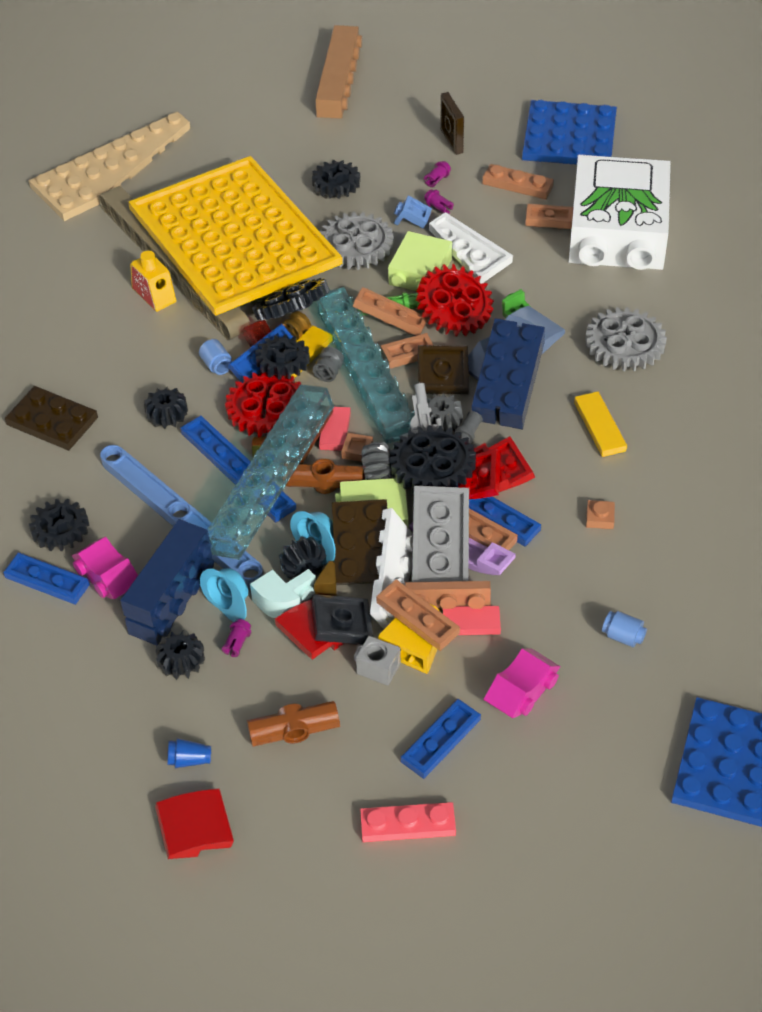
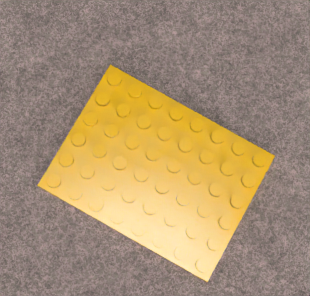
M251 156L128 201L129 209L215 316L342 264V256Z

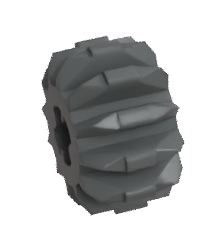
M444 393L442 396L433 394L431 399L427 398L428 408H431L429 413L431 425L436 424V419L441 418L442 430L445 432L449 428L456 430L463 420L462 405L460 401L455 400L454 395L446 397Z
M373 442L363 446L361 460L366 480L394 478L395 476L391 475L389 463V446L385 442Z

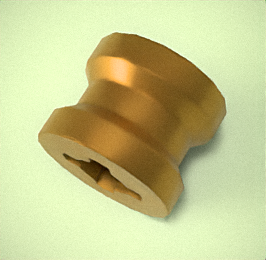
M300 311L292 312L289 319L281 323L293 337H297V340L302 336V333L311 328L310 320Z

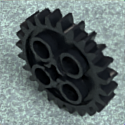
M324 278L311 281L305 280L271 293L270 297L263 298L262 301L253 305L252 309L257 320L279 318L287 313L300 311L311 306L314 301H318L321 297L326 296L330 289Z
M429 425L427 431H423L421 427H418V433L416 434L409 430L408 438L400 436V443L394 442V449L390 450L389 463L391 475L396 476V483L403 482L404 489L412 486L413 493L414 486L458 488V483L466 485V478H472V471L476 470V452H474V445L469 444V438H462V432L452 434V428H449L446 432L442 431L441 425L437 430H433L432 426Z

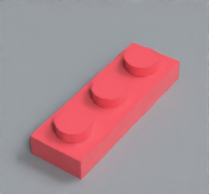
M453 802L360 809L363 842L456 836Z

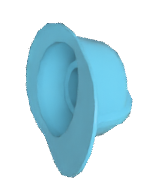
M298 511L293 514L290 520V528L295 540L298 541L301 536L306 539L312 536L324 547L327 563L334 561L336 549L333 522L330 517L322 512L308 513L306 511Z
M231 568L221 570L206 569L200 576V586L207 600L232 622H235L236 619L245 620L247 616L245 599L248 596V587L242 576Z

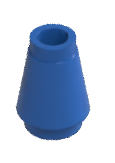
M176 738V741H169L167 765H175V768L210 764V745Z

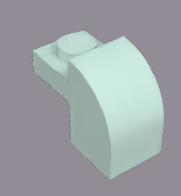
M308 569L285 583L274 570H271L250 584L252 601L266 615L276 618L287 610L312 598L313 594H315V575Z

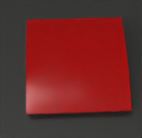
M511 436L489 448L486 443L474 448L476 454L497 449L501 455L499 492L519 486L535 478L534 472Z
M493 449L476 454V470L472 471V478H466V485L458 483V488H469V499H481L499 495L501 455L498 450Z
M311 600L301 603L275 618V625L312 660L329 647L335 651L344 644L315 641Z
M220 789L185 793L159 801L155 805L168 859L198 857L201 850L231 848L234 839Z

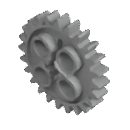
M355 212L352 213V216L343 213V218L335 216V222L328 220V226L323 225L322 231H319L342 256V264L338 266L339 268L345 264L348 270L352 266H356V269L359 270L361 265L368 269L369 263L377 266L378 260L385 261V255L390 256V250H393L394 233H392V227H388V222H382L381 217L374 219V214L366 217L365 212H362L360 216H357Z
M616 307L614 313L607 309L606 315L598 313V319L592 318L591 324L587 325L585 336L586 348L590 349V355H596L595 361L604 360L603 366L613 364V370L621 366L623 371H626L627 367H631L633 371H636V366L638 365L645 369L646 363L654 365V360H660L661 354H664L667 340L665 336L666 330L661 329L662 323H655L656 317L648 319V312L641 315L639 314V309L630 312L629 307H626L623 312Z

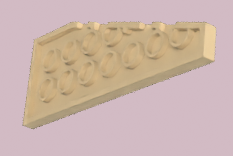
M178 111L72 161L59 165L44 174L38 175L29 180L30 188L55 213L66 221L99 205V194L121 186V183L128 178L132 179L153 161L152 157L156 153L161 154L165 151V146L169 142H175L190 129V122Z

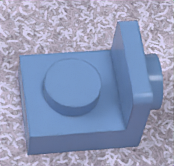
M408 195L404 203L399 202L393 214L397 216L394 224L398 226L401 220L405 218L411 223L424 228L432 208Z

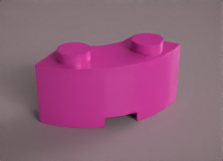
M107 537L99 538L72 555L75 560L73 566L80 576L85 574L101 598H118L127 592L138 576L129 559L118 553Z
M522 648L510 666L496 675L483 700L511 718H516L521 714L526 716L530 713L534 703L546 688L550 690L556 684L559 677L557 672L560 666L532 648Z

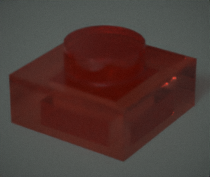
M264 319L244 327L241 332L249 346L252 347L268 335L271 330Z

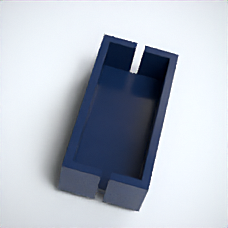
M495 318L471 406L472 411L482 416V422L495 424L497 408L500 409V426L523 430L545 343V327L522 323L521 327H517V322Z
M178 519L120 600L123 614L126 616L125 623L129 635L156 646L161 642L162 637L169 635L172 624L178 616L184 613L191 596L197 594L200 588L202 572L214 567L211 552L212 545L207 529Z

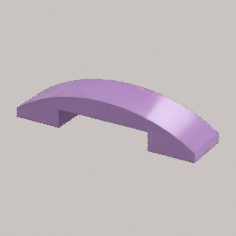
M412 522V523L409 525V527H410V530L413 532V522ZM469 538L470 570L489 575H501L516 558L515 553L493 542L487 547Z

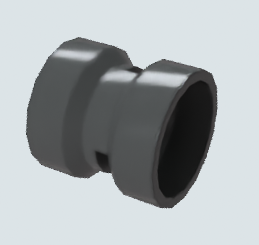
M333 347L323 348L319 355V360L313 366L314 375L321 381H334L338 374V369L341 368L344 362L343 354Z

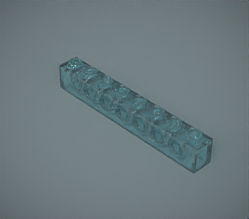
M344 287L331 290L326 296L321 297L317 301L318 313L328 333L333 335V343L336 348L343 354L344 364L384 442L389 444L399 441L401 435L408 433L409 430L411 431L410 422L415 416V412L409 409L405 393L400 392L396 376L390 374L388 361L382 359L380 347L377 342H373L370 328L365 327L361 311H357L353 307V296H349Z
M300 384L295 394L291 397L272 430L268 433L261 447L256 451L254 458L244 470L243 475L232 489L223 506L219 509L211 525L207 528L212 545V555L240 560L333 410L334 405L327 388Z

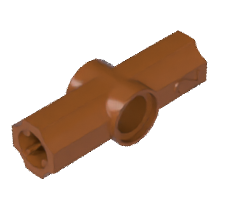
M319 459L312 465L285 464L283 470L284 486L314 487L321 494H329L336 490V488H340V482L365 480L363 466L335 465L330 459Z
M331 701L304 708L300 704H288L280 708L277 714L247 720L251 744L254 747L281 740L291 744L299 743L306 740L311 733L340 727V720L336 703Z

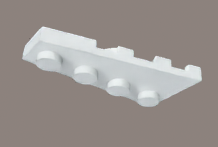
M446 212L429 223V230L436 238L452 241V255L465 267L467 272L473 270L474 278L481 276L479 281L481 284L513 261L512 254Z
M392 508L384 509L382 512V519L386 521L385 530L380 531L379 542L383 544L382 555L377 556L376 567L379 580H374L370 614L383 629L396 617L377 604L376 596L396 579L405 585V582H409L412 572L413 533Z

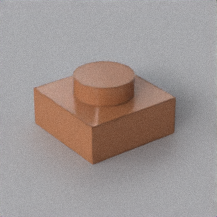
M347 433L341 451L342 459L362 462L361 452L363 446L373 443V437Z
M588 500L586 528L613 529L615 502Z

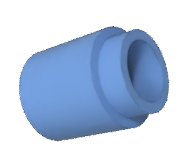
M216 339L204 342L199 349L201 359L211 372L217 375L226 374L230 370L228 368L229 364L232 363L230 354L220 341Z
M610 611L604 621L602 632L607 634L608 638L634 648L636 643L642 644L647 628L643 627V620L620 611L616 613Z

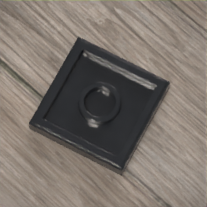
M313 594L311 604L315 641L364 645L368 636L374 637L368 599Z

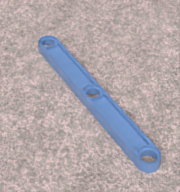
M109 445L102 449L100 456L103 467L168 523L174 526L178 519L207 529L212 545V559L220 567L236 570L242 576L248 588H250L252 582L263 576V568L260 562L118 445ZM110 455L120 456L115 461L106 460ZM180 510L187 512L185 516L180 518L173 516L175 512ZM248 570H255L258 572V574L252 578L244 576V573Z

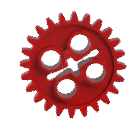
M443 264L441 270L435 266L432 272L427 271L425 277H422L416 290L418 295L415 300L420 302L417 309L424 310L422 318L429 317V325L436 323L437 331L443 327L445 328L446 335L452 330L456 337L460 331L464 336H467L469 331L475 334L478 328L482 329L490 319L494 309L491 307L494 299L490 298L492 291L485 290L488 285L487 283L481 284L479 282L481 276L473 277V270L466 273L464 266L457 270L455 264H452L450 269Z
M253 372V378L249 379L243 376V383L236 381V388H229L230 394L226 395L225 402L228 420H232L233 427H239V432L247 429L248 436L257 432L258 438L263 433H267V436L271 437L272 432L282 436L281 430L283 429L291 432V425H295L308 403L306 389L301 387L300 381H294V376H291V379H286V376H282L281 380H278L276 375L269 378L266 372L262 373L261 376ZM270 389V398H267V394Z

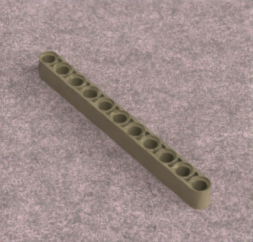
M121 186L99 194V203L104 212L143 252H154L155 257L168 269L172 283L227 340H231L251 329L247 315L239 306L216 316L212 313L129 209L128 201L134 199Z

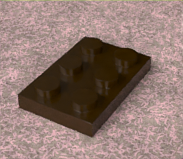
M34 386L5 417L6 425L69 451L97 420L98 414L97 410Z
M387 499L332 502L334 544L336 549V585L374 583V580H379L376 561L377 556L382 555L383 544L379 542L380 531L385 530L386 521L382 519V512L384 509H387Z

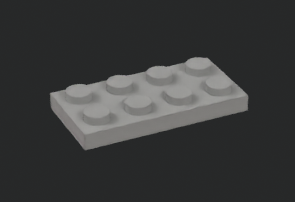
M414 486L412 582L468 581L469 488Z

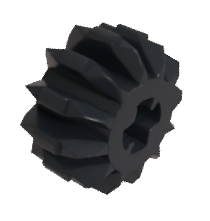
M168 386L164 390L157 388L155 393H148V399L144 400L146 418L155 427L162 425L166 429L168 425L176 427L177 422H184L188 406L184 393H180L177 388L172 390Z
M301 536L298 541L292 540V544L283 546L284 552L279 554L281 569L284 575L290 579H294L308 569L314 575L323 571L322 567L327 564V555L325 554L324 547L312 536L307 539Z
M185 630L180 635H176L172 631L170 638L162 637L161 645L156 646L157 666L163 670L166 677L173 674V677L177 680L180 675H185L189 679L190 672L199 673L200 665L204 664L203 643L198 640L195 633L187 636Z

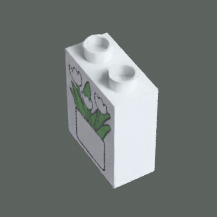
M578 155L569 263L586 264L589 266L633 267L640 270H663L669 232L671 161Z

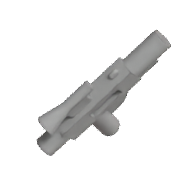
M424 383L415 384L416 395H412L415 416L410 422V428L415 434L418 433V427H421L423 431H427L428 426L431 425L429 415L431 408H428ZM441 418L436 419V424L431 425L433 430H437L440 425L442 426ZM408 433L403 434L401 436L408 438Z

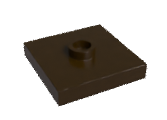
M445 92L441 93L440 130L457 155L462 154L464 148V116L450 93Z
M418 345V383L425 384L426 394H469L468 346Z

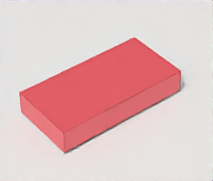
M331 406L333 413L321 432L319 449L342 451L349 429L351 407Z
M469 606L443 609V614L460 626L459 635L501 634L499 606H484L481 609H472Z

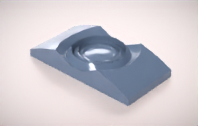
M529 305L508 315L505 319L517 322V327H521L522 323L545 327V343L542 354L565 334V329ZM490 337L480 340L468 355L469 375L479 380Z

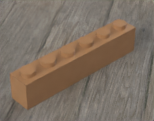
M334 25L316 96L317 117L342 119L344 110L348 109V97L351 96V85L354 83V72L357 70V60H359L360 48H362L363 38L362 35H359V26Z

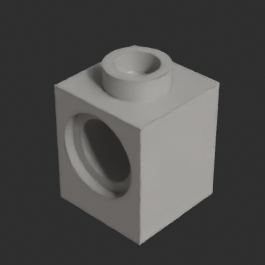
M368 636L364 645H359L354 655L357 674L389 686L401 664L400 647Z

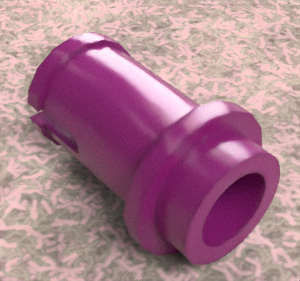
M445 161L437 162L435 168L424 176V180H427L425 183L429 187L436 186L442 178H447L450 175V165Z
M430 189L425 194L424 201H426V205L429 207L433 206L442 213L446 212L449 214L450 211L446 207L450 210L454 207V203L441 196L438 190Z
M236 619L235 622L231 623V631L221 648L226 655H229L232 648L231 657L239 656L246 637H250L252 633L251 625L243 619Z

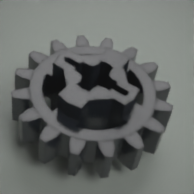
M332 160V163L329 164L325 161L323 167L318 165L317 170L312 172V186L315 192L320 191V196L328 194L329 199L333 196L340 199L341 195L349 197V192L356 193V188H360V172H358L357 166L352 167L351 162L344 164V160L340 162Z
M284 334L283 338L274 335V340L265 338V344L259 343L258 349L255 350L256 367H260L261 373L268 372L269 378L277 375L278 380H281L282 376L291 379V374L299 376L300 370L306 371L307 364L310 363L309 347L304 346L303 340L297 342L296 336L288 339L287 334Z
M55 499V504L52 505L49 502H45L44 509L37 507V515L30 516L32 523H29V529L33 541H38L40 548L47 545L49 551H52L55 547L63 551L66 545L74 548V541L82 542V535H88L87 527L90 524L85 508H80L79 502L71 505L70 499H66L64 503H60L59 499Z

